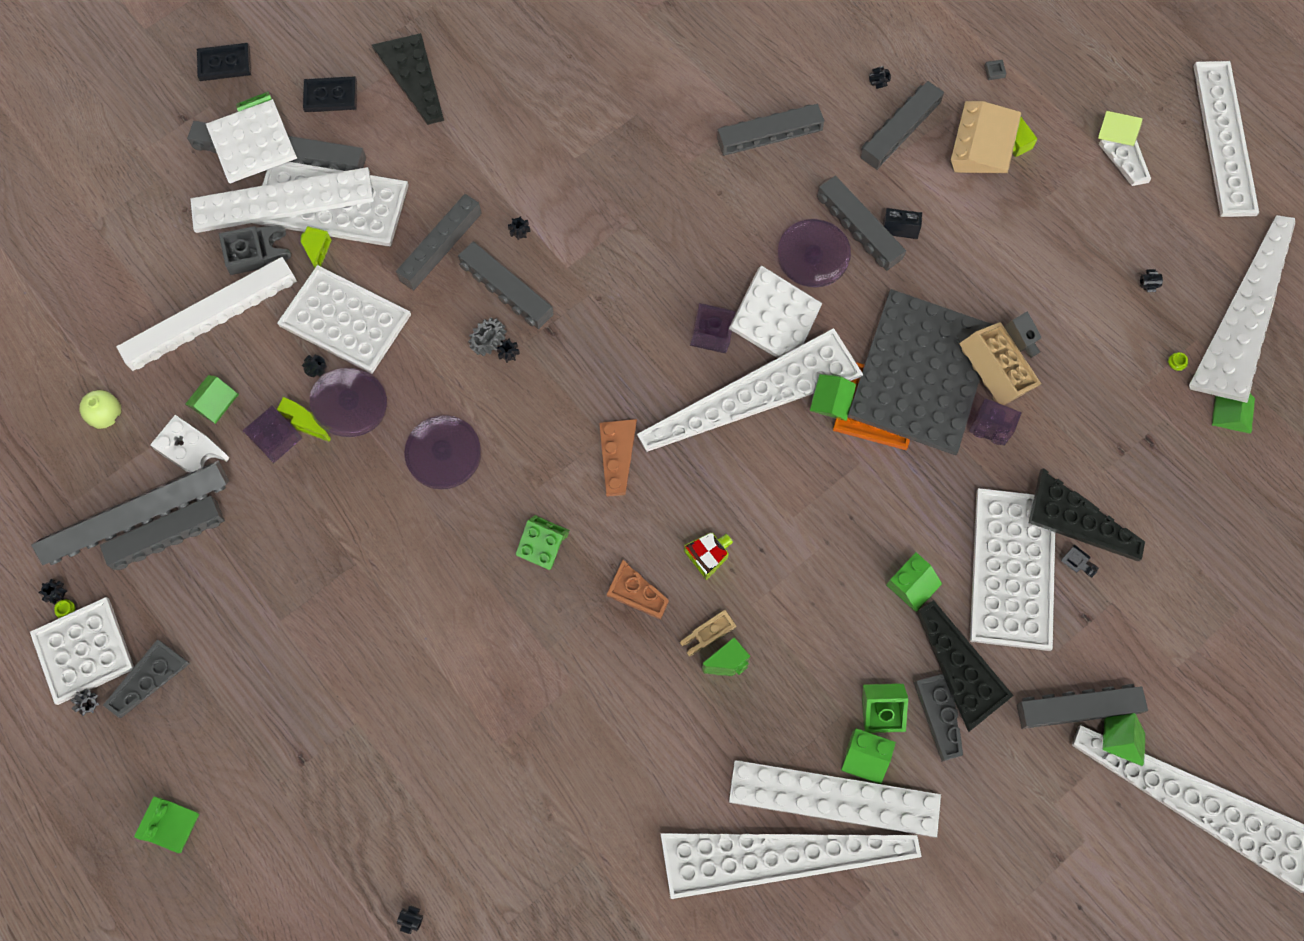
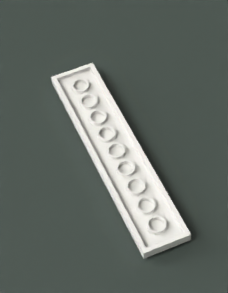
M1230 61L1195 62L1193 68L1220 217L1257 216L1259 208Z
M368 167L190 198L193 230L196 233L374 202Z
M734 761L729 803L935 838L938 833L941 794Z

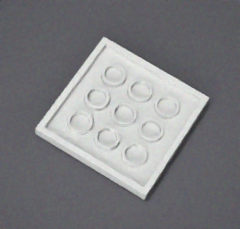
M273 99L206 123L229 183L297 159Z
M760 266L729 329L774 357L779 358L804 344L822 303L765 267Z
M107 597L30 632L53 701L57 705L74 698L76 691L80 693L84 692L85 689L91 690L132 671L134 668L111 602Z

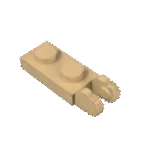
M726 610L693 630L692 634L681 640L680 644L684 646L695 638L697 639L699 644L687 652L690 657L735 629L736 625Z

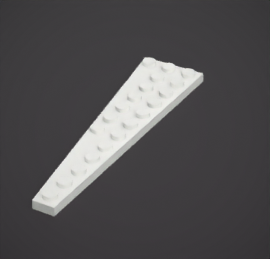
M1276 215L1189 384L1191 390L1248 402L1253 383L1252 380L1257 368L1256 365L1260 357L1282 268L1284 267L1285 257L1294 230L1295 218Z
M833 328L638 433L637 436L646 452L812 395L815 392L819 374L840 376L852 381L863 376V373Z
M1081 725L1078 726L1072 742L1073 747L1300 893H1304V824L1145 754L1144 765L1140 766L1102 750L1103 735Z
M661 834L671 899L922 857L917 835Z

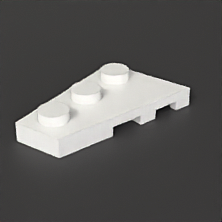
M1107 140L1099 142V146L1132 186L1150 182L1151 177L1137 140L1134 146Z

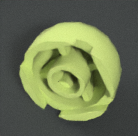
M96 390L87 393L82 398L79 412L83 420L90 426L102 429L116 422L115 419L121 414V405L119 400L111 393Z

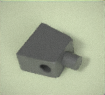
M1028 311L1004 326L1020 352L1026 350L1030 358L1040 353L1035 343L1041 339V335Z

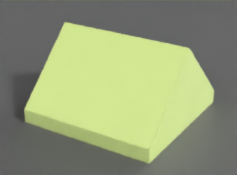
M1106 111L1098 139L1134 146L1143 118Z

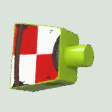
M709 533L686 544L684 552L705 580H707L727 560L729 553L725 548L730 546L733 541L727 534L717 539L713 533Z

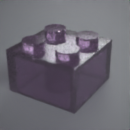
M699 303L690 346L726 354L732 335V330L729 327L736 311Z
M985 398L974 416L969 432L978 438H986L996 445L1005 446L1014 434L1022 412Z
M273 406L268 408L243 430L273 464L302 439L297 430Z

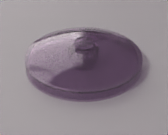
M818 219L803 220L790 226L782 235L778 246V261L783 272L794 282L807 287H823L836 282L846 272L851 258V248L845 234L834 224Z
M341 368L330 371L316 381L310 393V411L314 420L321 428L337 436L356 437L372 431L381 423L387 409V396L382 384L371 374L359 369Z
M436 416L423 421L410 433L404 450L405 462L412 476L421 484L433 489H450L463 484L475 473L481 459V444L476 432L467 422L453 416Z

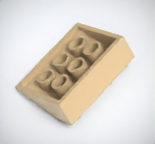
M965 101L951 157L954 172L1008 173L1021 112L984 101Z
M1001 322L976 331L959 343L962 347V352L969 358L973 369L979 373L983 384L989 388L993 394L994 401L1000 407L1041 385V382Z

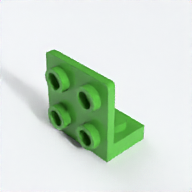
M534 515L527 521L516 556L550 570L553 567L561 542L568 537L570 530Z
M154 796L134 838L149 841L173 852L181 853L199 813Z

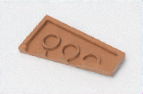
M637 419L599 423L606 496L626 495Z

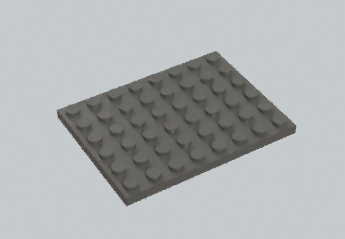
M890 289L862 371L863 376L860 377L848 413V418L956 456L981 377L973 369L971 361L964 355L959 343L976 331L994 324Z

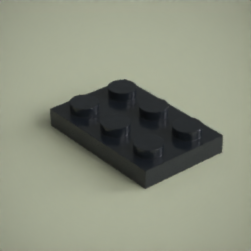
M248 43L197 49V77L199 81L251 75L250 46Z
M355 76L304 79V112L356 110L357 79Z

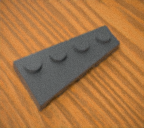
M157 639L103 706L117 717L122 718L190 663Z
M940 674L914 682L941 761L963 756L961 733L957 722L958 709H956L955 700L944 675Z

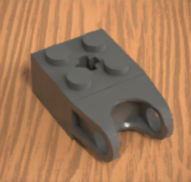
M256 226L219 233L225 266L229 274L234 275L258 270L281 257L285 261L290 259L291 252L288 249L272 247L275 241L280 240L286 235L285 228L280 226L256 228Z

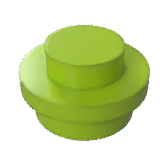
M1174 353L1169 357L1168 363L1172 369L1181 371L1187 367L1188 358L1184 353Z
M67 599L59 601L54 607L55 615L58 618L64 617L76 610L75 604Z

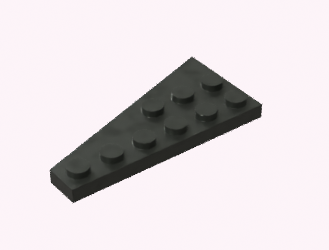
M422 34L373 44V50L378 54L383 64L386 65L390 74L406 93L408 99L414 104L426 124L444 121Z
M1044 468L1040 470L1028 523L1135 561L1142 560L1145 546L1144 540L1129 529L1122 528L1114 522L1115 519L1109 515H1104L1097 506L1076 491H1071L1064 486L1061 480L1053 478L1048 474L1047 470Z
M933 600L922 608L917 615L967 731L970 732L1014 695Z

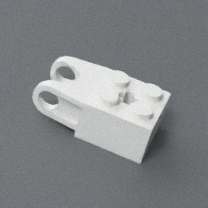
M176 415L151 443L155 451L189 473L203 468L204 463L209 458H218L226 462L229 459L207 436ZM183 441L184 444L181 446L180 444L178 445V442Z

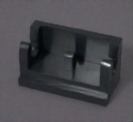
M886 208L883 221L884 227L892 236L918 239L922 227V212Z

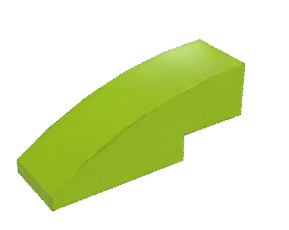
M282 398L277 411L282 417L291 420L290 423L295 430L330 442V436L309 411L290 399Z

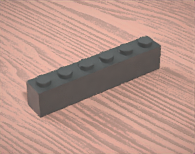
M929 81L923 86L920 85L915 95L908 97L904 106L896 110L894 117L887 119L883 128L874 133L872 140L864 143L861 148V159L878 170L941 103L944 92Z
M818 104L806 105L802 108L790 109L786 112L774 113L770 116L758 117L746 122L742 121L735 125L723 126L717 131V140L722 155L725 156L822 131L824 118Z
M836 175L819 187L817 194L819 201L829 208L830 213L841 221L842 226L852 233L854 239L864 246L866 252L876 259L880 267L888 271L903 260L906 253L903 246Z
M464 194L396 270L401 283L413 291L419 286L482 214L479 202L467 194Z
M474 241L458 255L459 265L464 271L472 273L473 278L477 282L484 283L489 292L496 293L502 303H508L517 315L521 314L530 326L540 329L554 315L553 308L549 303Z
M209 496L100 544V548L107 566L113 570H122L132 562L142 561L146 556L160 553L168 546L178 545L188 537H195L206 529L216 528L225 520L218 502L212 496Z
M1134 684L1123 685L1122 689L1115 690L1114 686L1102 688L1101 692L1088 689L1083 690L1082 694L1075 695V692L1062 693V697H1055L1054 694L1042 696V699L1035 700V697L1022 698L1023 702L1017 704L1022 729L1104 719L1106 717L1132 713L1142 714L1148 711L1143 687H1135Z

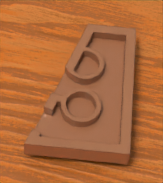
M622 560L607 592V596L661 620L669 600L643 579L637 571L633 570L627 562Z

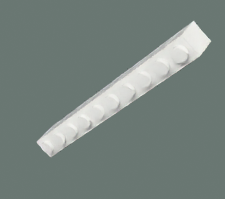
M283 257L116 347L124 362L132 371L140 369L152 360L159 359L163 354L177 349L178 346L185 342L192 341L196 336L210 331L211 328L218 324L225 323L229 318L243 313L244 310L251 306L258 305L262 300L276 295L277 292L284 288L291 287L297 280Z

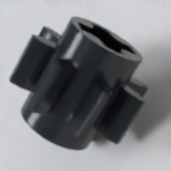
M884 66L873 68V73L869 75L871 85H876V89L888 86L887 82L891 80L890 71L884 69Z
M521 216L515 219L512 218V224H508L510 236H515L517 240L527 238V232H531L528 220L524 221Z
M1147 269L1146 274H1141L1140 287L1147 290V292H1156V288L1161 287L1163 284L1162 274H1158L1156 269Z
M510 338L507 341H501L502 345L497 347L499 360L503 358L506 363L511 360L516 361L515 356L520 354L519 349H516L518 347L517 342L512 343Z
M316 354L313 357L308 355L302 364L305 374L313 378L316 375L321 377L327 368L325 360Z
M50 579L47 583H42L41 591L38 592L44 596L42 601L46 603L50 601V603L56 605V601L64 600L63 597L67 592L66 589L62 588L64 583L61 581L56 582L53 579Z
M88 689L80 693L76 691L74 699L70 700L75 704L72 710L75 712L79 711L82 716L88 712L94 713L93 710L99 705L95 701L98 695L94 692L91 693Z
M409 906L408 910L404 908L401 910L397 920V924L401 926L400 931L411 934L412 930H419L423 920V915L419 914V908Z

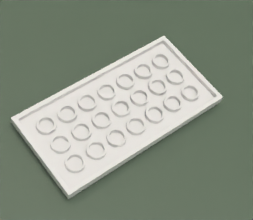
M286 162L267 169L262 186L343 171ZM370 175L374 202L255 222L253 224L280 226L285 229L305 232L308 226L327 231L330 237L391 247L408 189V182Z
M980 488L976 491L970 642L1045 651L1053 649L1055 532L1028 523L1034 495Z

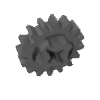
M490 318L488 321L484 319L482 324H477V329H472L474 333L469 335L471 339L468 341L469 347L477 355L481 354L482 356H485L486 352L490 355L492 350L497 351V346L502 345L501 340L506 338L504 334L507 333L504 329L505 326L497 318Z

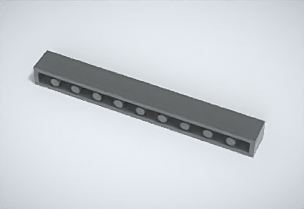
M193 121L187 137L191 146L199 151L207 150L217 153L206 123ZM288 136L297 159L289 162L342 171L364 168L366 155L363 148Z
M216 461L36 540L31 546L42 566L48 563L54 565L62 561L61 557L66 555L72 557L80 553L79 549L87 547V549L93 548L99 544L98 541L104 538L106 541L111 540L120 531L127 533L135 529L134 525L138 523L145 525L153 521L154 516L160 515V517L171 513V509L177 506L179 509L186 507L190 504L189 501L195 498L197 501L202 500L208 496L207 493L213 490L215 493L220 492L226 488L225 485H227L229 479L220 462Z

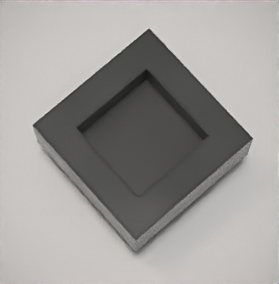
M1003 59L985 63L984 67L988 80L1006 77L1007 73Z

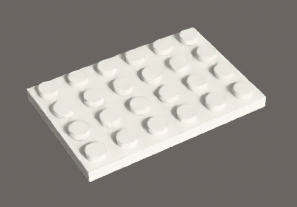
M317 265L277 324L283 329L373 374L411 316V313Z

